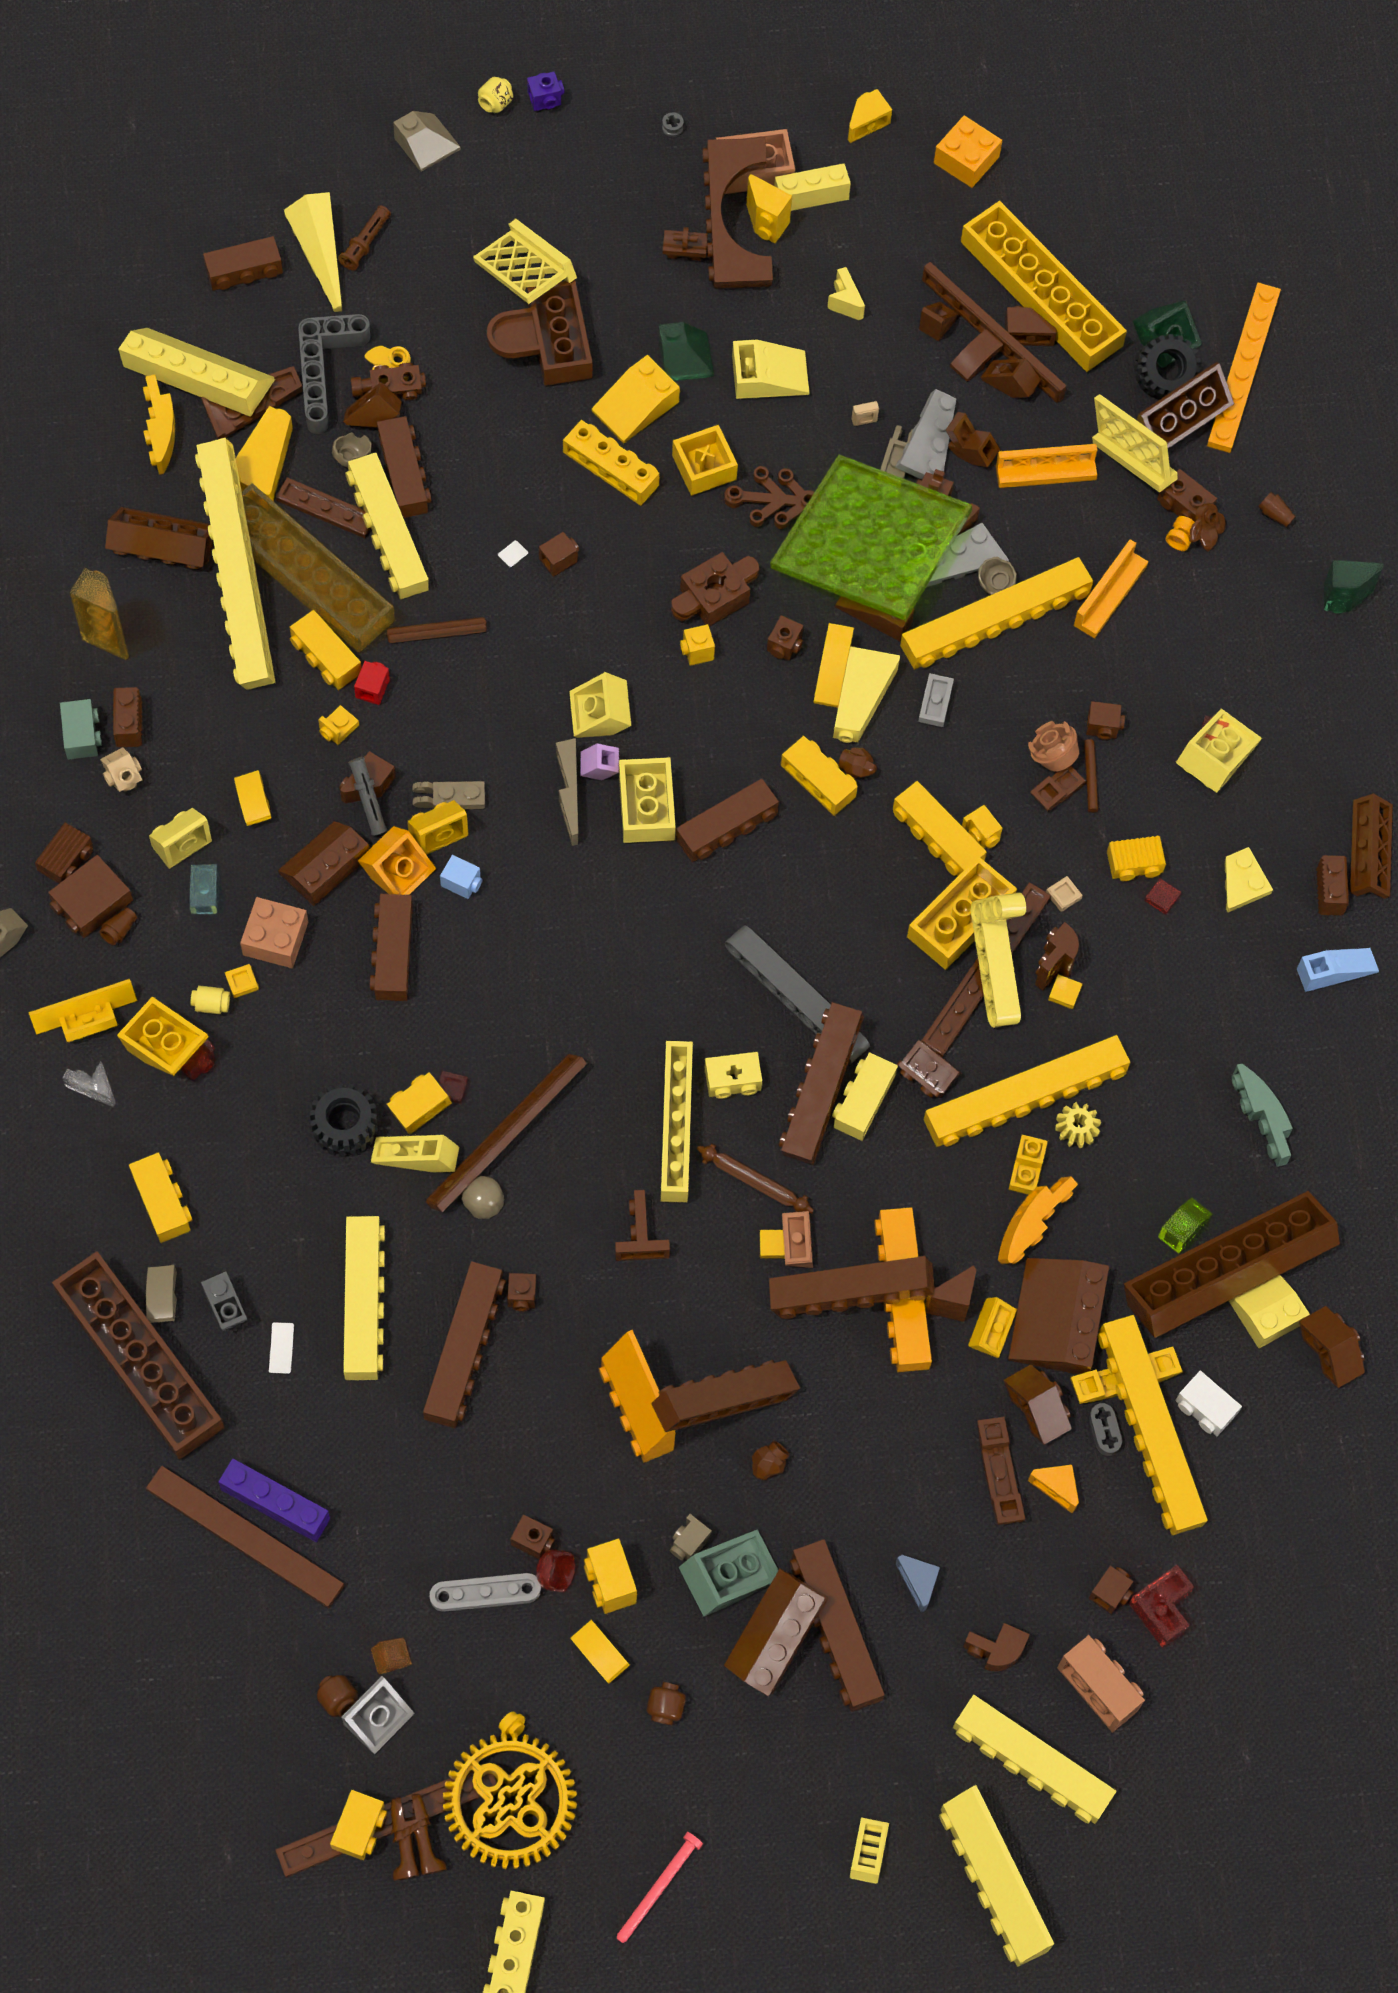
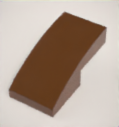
M986 328L952 361L950 367L968 382L984 369L985 363L1003 349V343Z
M1069 766L1064 770L1058 771L1052 777L1048 776L1030 794L1049 811L1085 785V780L1072 766Z

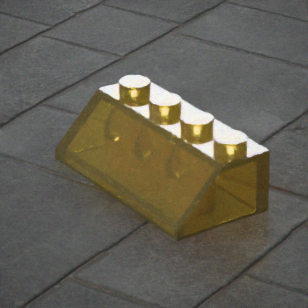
M85 568L70 591L82 640L127 660L129 655L108 578L97 570L91 571Z

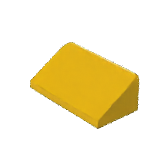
M998 1297L987 1298L968 1346L999 1358L1017 1309Z

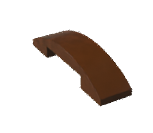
M1005 1417L978 1420L977 1426L984 1471L997 1524L1025 1521L1020 1493L1018 1494L1009 1450V1437Z

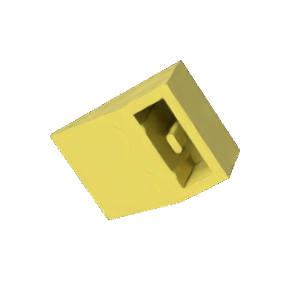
M761 340L733 341L732 361L736 399L809 395L804 350Z

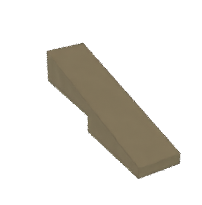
M576 738L556 743V755L566 787L559 790V803L572 846L578 845Z

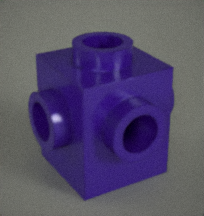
M555 71L527 78V92L533 110L551 109L561 105V95L564 94V87L562 81L557 80Z

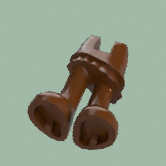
M420 1793L411 1794L412 1810H414L415 1814L413 1817L404 1818V1808L400 1797L394 1798L391 1801V1834H395L392 1843L398 1842L400 1850V1865L393 1871V1881L419 1876L411 1841L413 1833L416 1836L419 1850L421 1874L427 1875L447 1870L445 1862L436 1858L433 1853L428 1833V1825L431 1824L428 1820L430 1817Z

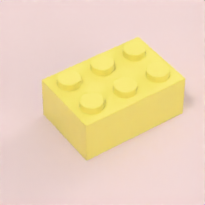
M671 759L619 760L623 843L675 840Z

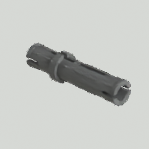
M365 758L353 759L349 761V765L356 782L354 787L355 790L359 791L371 834L378 835L387 831L374 792L373 785L375 783L373 778L369 776Z

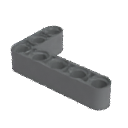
M354 314L307 318L299 324L305 416L307 428L313 434H322L329 427L323 349L366 345L370 341L371 333L369 320L364 315Z

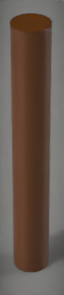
M1088 739L1084 741L1088 812L1095 813L1098 811L1094 740Z

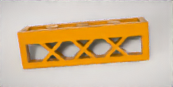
M1096 444L1000 451L998 452L996 462L999 488L1096 480L1095 457L1097 446Z
M1132 540L1128 541L1077 611L1074 626L1093 638H1096L1148 565L1147 560L1134 553L1136 543Z

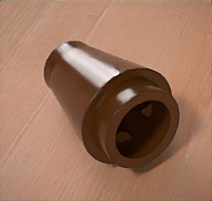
M1272 492L1258 506L1262 510V514L1281 525L1283 524L1285 527L1296 517L1281 497Z
M125 908L102 924V929L99 931L101 937L110 945L121 943L137 919V916L131 909Z

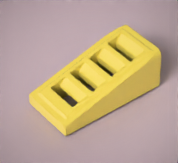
M861 1817L850 1878L875 1884L878 1883L889 1823ZM864 1831L881 1833V1837L864 1834ZM862 1842L879 1845V1848L862 1845ZM860 1853L876 1856L877 1859L861 1857Z

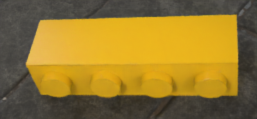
M918 781L894 799L893 813L900 822H905L910 827L912 834L918 840L922 839L928 845L930 853L936 858L939 857L953 876H959L978 856L985 861L987 853L985 849Z

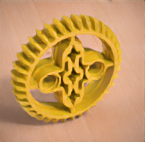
M502 1733L501 1742H497L495 1735H491V1745L488 1746L486 1741L481 1739L479 1741L481 1750H478L472 1744L470 1746L472 1756L463 1752L461 1757L465 1763L463 1764L460 1761L454 1762V1766L459 1772L449 1771L448 1776L455 1780V1782L446 1781L445 1787L452 1790V1792L443 1793V1799L451 1800V1802L443 1804V1810L452 1811V1813L445 1816V1821H455L454 1824L449 1826V1831L455 1832L459 1830L454 1840L459 1842L464 1838L466 1841L462 1845V1850L465 1851L472 1846L473 1850L470 1856L474 1858L478 1852L482 1853L480 1862L483 1864L486 1862L487 1856L492 1857V1867L496 1866L497 1859L503 1860V1869H507L508 1860H513V1867L517 1869L519 1867V1859H523L524 1865L527 1867L530 1865V1856H533L534 1861L538 1863L541 1860L540 1851L546 1857L550 1856L551 1852L547 1846L550 1845L552 1848L557 1849L559 1844L555 1837L563 1841L565 1840L566 1835L561 1829L570 1831L572 1827L565 1819L574 1820L575 1814L567 1811V1809H575L577 1806L576 1802L568 1800L576 1797V1791L567 1790V1788L574 1786L575 1782L572 1779H564L570 1775L571 1771L570 1769L560 1771L565 1761L561 1759L555 1763L553 1760L557 1757L558 1753L553 1751L548 1756L546 1752L549 1745L544 1744L540 1750L537 1748L539 1743L537 1738L533 1740L532 1745L527 1744L528 1735H524L522 1742H518L517 1733L512 1734V1741H507L506 1733ZM516 1751L536 1758L540 1761V1764H522L511 1775H508L496 1764L487 1763L479 1765V1761L498 1752ZM546 1769L552 1774L559 1792L557 1818L549 1831L545 1829L547 1825L546 1813L535 1801L546 1786ZM471 1770L474 1771L473 1787L485 1800L474 1814V1832H471L467 1827L460 1807L461 1789L466 1776ZM537 1773L534 1781L535 1785L528 1783L523 1787L525 1775L531 1777ZM492 1774L496 1777L497 1784L493 1787H487L482 1783V1777ZM516 1780H518L516 1784L511 1788L510 1785H512ZM528 1792H531L527 1798V1805L521 1808L523 1802L522 1798ZM498 1793L497 1803L489 1809L492 1806L493 1796ZM517 1794L514 1802L515 1805L510 1803L503 1807L505 1795L510 1798ZM508 1813L510 1814L504 1821H501ZM516 1813H518L517 1818H515L514 1816H511V1815H515ZM497 1814L495 1826L489 1824L483 1828L485 1816L491 1818ZM527 1814H533L538 1819V1824L534 1827H527L523 1823L522 1818ZM511 1826L523 1837L533 1838L540 1836L541 1840L523 1849L501 1850L486 1845L479 1838H496Z

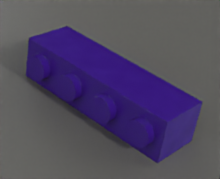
M235 1459L231 1460L218 1482L221 1491L314 1542L318 1541L330 1520L328 1510Z

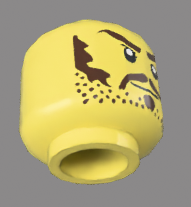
M499 77L490 78L478 91L480 106L487 112L498 113L502 111L513 99L511 84L506 79Z

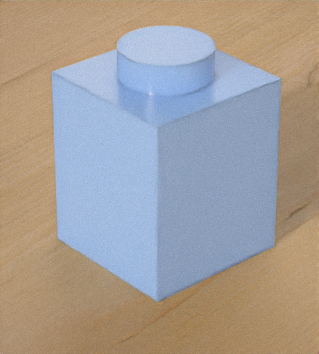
M454 855L451 856L440 875L442 887L469 899L472 892L476 893L482 883L480 868Z

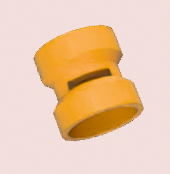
M1185 516L1177 517L1173 524L1174 529L1170 530L1165 538L1166 542L1176 550H1187L1191 543L1189 542V535L1194 521Z

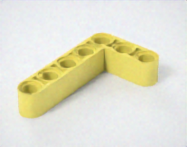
M1022 893L988 897L973 901L971 904V917L987 1018L993 1028L1018 1024L1021 1019L1006 920L1025 915L1026 902Z

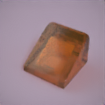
M404 1638L381 1641L371 1649L378 1674L411 1665Z

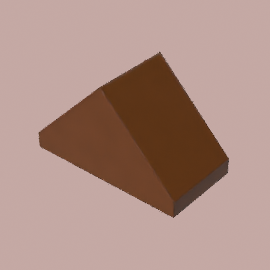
M942 302L924 306L921 312L919 330L940 341L958 319L960 313Z

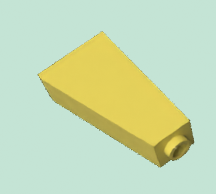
M850 647L833 738L846 743L852 741L859 742L897 673L900 655Z

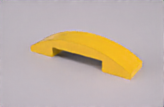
M1174 1347L1148 1354L1158 1383L1182 1373ZM1096 1369L1070 1378L1079 1404L1118 1396L1116 1392V1384L1118 1383L1115 1374L1111 1375L1108 1369L1098 1372Z

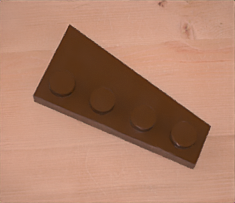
M294 366L268 374L273 376L275 380L251 417L201 397L217 439L226 438L264 415L269 406L276 408L302 392L303 387Z

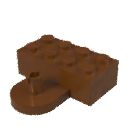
M575 280L570 283L567 281L559 282L528 304V308L502 312L489 322L487 341L492 351L505 358L538 355L544 386L592 378V358ZM527 287V294L536 287Z

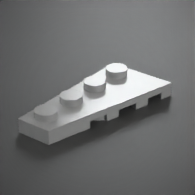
M937 389L931 392L920 414L921 418L914 427L912 437L906 444L903 455L895 468L920 479H923L926 472L934 474L935 469L944 472L950 438L946 428L953 420L956 398Z
M980 523L900 566L898 573L910 590L913 591L942 583V580L953 577L955 579L962 578L965 574L976 571L979 573V568L983 562L992 557H999L1008 562L1009 559L984 524Z

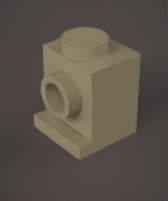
M691 1514L686 1518L687 1527L682 1525L674 1534L673 1539L675 1541L670 1549V1552L682 1561L684 1558L688 1560L694 1554L699 1553L711 1538L712 1531Z

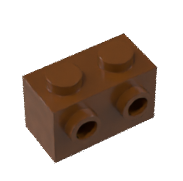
M1179 469L1177 471L1178 479L1159 492L1157 500L1160 501V504L1165 509L1171 510L1178 517L1185 516L1195 522V514L1198 507L1207 503L1216 505L1217 498Z

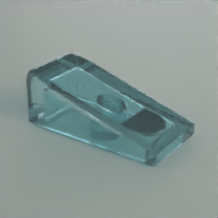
M217 864L191 865V914L217 913Z

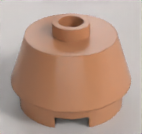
M1050 721L1042 725L1035 731L1037 736L1033 742L1028 744L1032 759L1050 771H1061L1068 768L1076 761L1079 755L1076 731L1065 721L1063 724H1055L1054 721Z

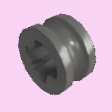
M671 112L663 117L662 130L664 134L669 137H677L683 132V118L680 114ZM674 122V125H676V127H672V125L669 123Z

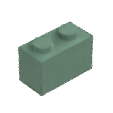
M91 699L60 703L64 749L67 759L98 756L97 746H102L100 731H96L95 724L100 723L98 708H93Z

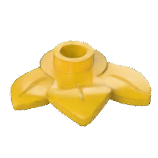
M377 346L369 350L364 356L367 361L375 365L372 370L380 365H387L389 368L399 367L402 363H410L411 359L409 352L399 346L391 349ZM396 356L401 357V358H402V362H400V363L395 362V361H394V357H396ZM409 376L403 377V379L407 381ZM379 379V382L386 384L388 379Z

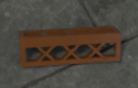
M1374 793L1353 800L1350 893L1359 896L1372 892L1385 899L1390 897L1393 804ZM1380 807L1383 809V818L1380 813ZM1379 830L1382 834V840L1379 836ZM1378 852H1379L1380 857H1381V859H1382V865H1381V863H1380V861H1379V859H1378ZM1378 877L1381 881V887L1377 885Z

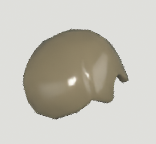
M351 432L346 436L338 437L333 442L332 455L338 463L348 468V461L370 455L372 443L366 435L358 438Z
M992 557L985 560L979 568L978 580L980 586L990 595L1016 585L1017 574L1012 564L999 557Z
M477 1176L461 1193L464 1206L475 1218L489 1219L497 1215L503 1207L504 1195L502 1189L491 1177Z

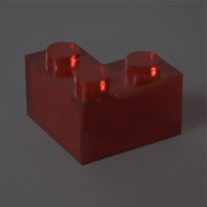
M1178 1565L1136 1593L1129 1602L1130 1606L1162 1648L1184 1634L1189 1627V1624L1175 1605L1190 1595L1194 1586Z

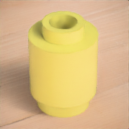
M198 986L197 991L192 990L191 1006H195V1012L212 1014L228 1012L230 992L224 991V988Z

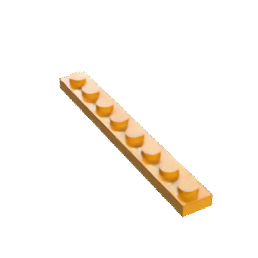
M1257 283L1226 382L1234 404L1216 416L1208 440V447L1231 453L1281 290L1279 288Z

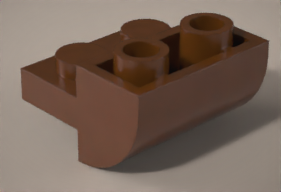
M1065 922L1059 929L1054 927L1046 938L1048 942L1043 948L1045 954L1038 962L1040 967L1035 973L1038 975L1035 985L1042 991L1058 973L1066 978L1071 974L1079 948V941L1075 931Z

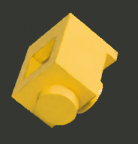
M985 805L963 818L962 827L966 831L969 830V834L983 848L987 847L990 849L1000 841L1002 827Z

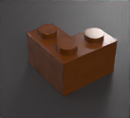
M1324 1306L1299 1321L1303 1340L1319 1355L1323 1374L1337 1388L1365 1373L1363 1366L1364 1355L1358 1343L1360 1341L1359 1334L1353 1327L1349 1328L1338 1313L1334 1314L1327 1306Z
M1029 1365L1003 1380L1011 1401L1024 1412L1031 1433L1044 1445L1072 1429L1068 1420L1071 1417L1070 1412L1060 1399L1063 1395L1059 1385L1055 1381L1051 1382L1043 1371L1039 1372L1035 1367Z

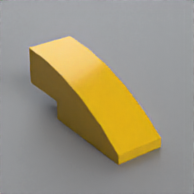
M829 623L814 703L839 707L854 628Z

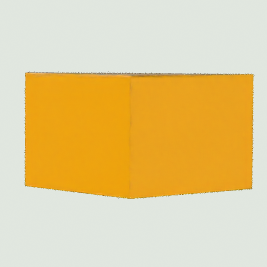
M1072 1465L1034 1469L1028 1479L1031 1484L1069 1512L1073 1513L1079 1501Z

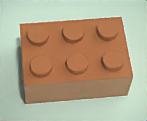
M787 129L716 138L766 139L767 162L765 169L753 170L740 176L730 185L725 194L746 192L750 174L774 186L775 177L795 173Z
M1088 1635L1063 1656L1057 1668L1113 1733L1138 1712L1145 1701L1142 1697L1144 1694L1136 1683H1130L1125 1678V1671L1121 1665L1107 1657L1103 1644L1095 1638L1093 1640Z

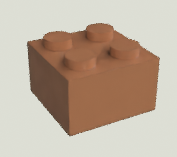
M256 897L240 943L243 955L293 968L308 925L307 911Z

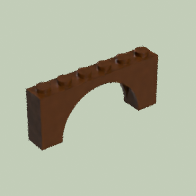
M766 139L707 140V147L702 148L703 163H707L708 171L704 172V186L709 187V195H705V210H710V219H706V233L711 234V242L707 243V255L712 257V266H708L709 281H713L714 289L772 286V256L757 255L740 247L728 234L721 216V202L730 185L740 176L750 171L765 169L767 162Z

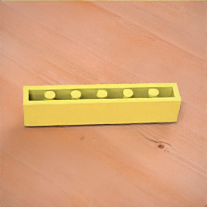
M377 453L348 461L349 471L345 472L349 486L354 485L356 490L354 497L357 506L363 507L365 514H363L364 523L367 529L371 528L374 535H371L375 549H380L382 553L380 561L384 571L388 570L390 573L389 583L392 591H397L400 600L428 591V577Z
M666 1041L661 1202L688 1201L693 1042Z
M379 1216L346 1217L345 1380H378V1371H383V1355H378V1346L384 1344V1329H379V1319H384V1302L379 1303V1293H384V1277H379L380 1267H385V1251H380V1241H385V1225H380Z
M975 1695L972 1696L953 1726L957 1730L956 1735L968 1743L973 1741L980 1746L979 1750L984 1755L992 1759L994 1757L1004 1762L1003 1766L1009 1772L1015 1775L1020 1773L1028 1778L1027 1783L1038 1791L1044 1789L1052 1795L1051 1799L1062 1807L1069 1806L1076 1811L1075 1815L1085 1823L1091 1821L1096 1824L1116 1793V1790Z

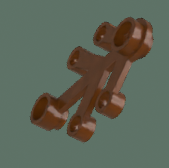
M759 466L754 470L753 477L769 493L743 491L738 486H731L726 489L724 495L725 504L730 508H738L743 502L768 504L762 510L756 509L750 513V523L755 527L763 525L764 520L783 506H794L787 512H778L775 515V526L779 529H784L788 527L789 522L800 514L810 515L815 513L821 504L819 495L811 490L804 491L793 479V472L787 468L779 471L778 481L781 485L787 486L794 495H786L770 479L768 469L763 466ZM763 473L765 476L759 477L757 474ZM788 475L790 478L783 479L782 476ZM731 493H737L739 495L732 496ZM804 500H812V502L806 503ZM754 516H759V517H761V519H760V520H755V519H753V517H754ZM784 518L786 521L779 522L778 519Z

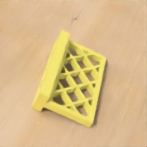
M517 219L509 223L511 231L473 257L475 263L528 304L565 279L570 283L577 278L572 262L568 257ZM510 241L515 242L512 247H504ZM528 252L527 257L517 258L518 253ZM512 254L511 258L501 259L502 255ZM496 255L495 260L485 261L487 257ZM533 263H542L541 267L530 268ZM525 264V269L514 270L515 265ZM501 266H509L508 270L498 271V268ZM555 273L551 278H544L545 274ZM529 275H539L538 279L528 280ZM523 276L522 281H512V277ZM526 287H536L528 294L525 292Z
M1099 394L1094 398L1098 433L1092 437L1093 444H1096L1100 450L1158 492H1161L1178 479L1177 472L1169 465L1168 447L1165 440Z

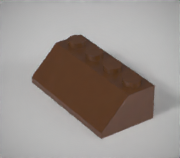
M1214 363L1139 413L1137 421L1165 440L1169 448L1232 406L1234 402L1220 363Z
M121 507L108 519L105 549L113 550V553L119 555L131 553L136 554L141 559L157 558L166 564L178 562L186 564L188 568L199 569L204 567L209 561L214 540L210 538L208 532V525L211 524Z
M780 1568L724 1666L750 1686L767 1696L772 1695L828 1596Z

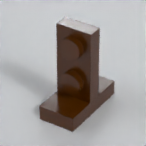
M634 1190V1199H629L630 1216L635 1215V1225H630L631 1241L615 1242L616 1261L669 1258V1240L648 1241L645 1190Z

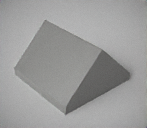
M381 1676L342 1716L344 1726L375 1754L413 1716L414 1712L388 1681Z

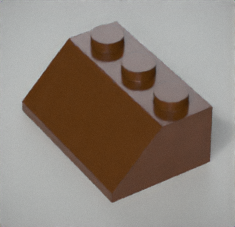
M334 821L278 870V873L314 906L361 865L358 860L369 850V844L351 827Z

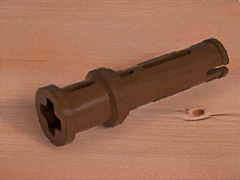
M382 205L377 207L375 213L359 235L349 241L347 250L339 255V262L345 268L356 270L360 259L368 254L370 243L391 216V212ZM374 223H376L373 230L369 233L371 227L374 225Z

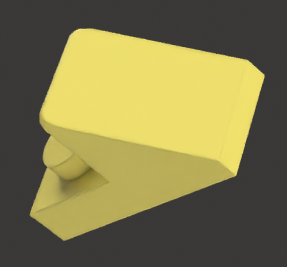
M847 267L838 269L837 277L834 281L837 293L829 295L828 309L861 320L864 318L865 310L863 300Z

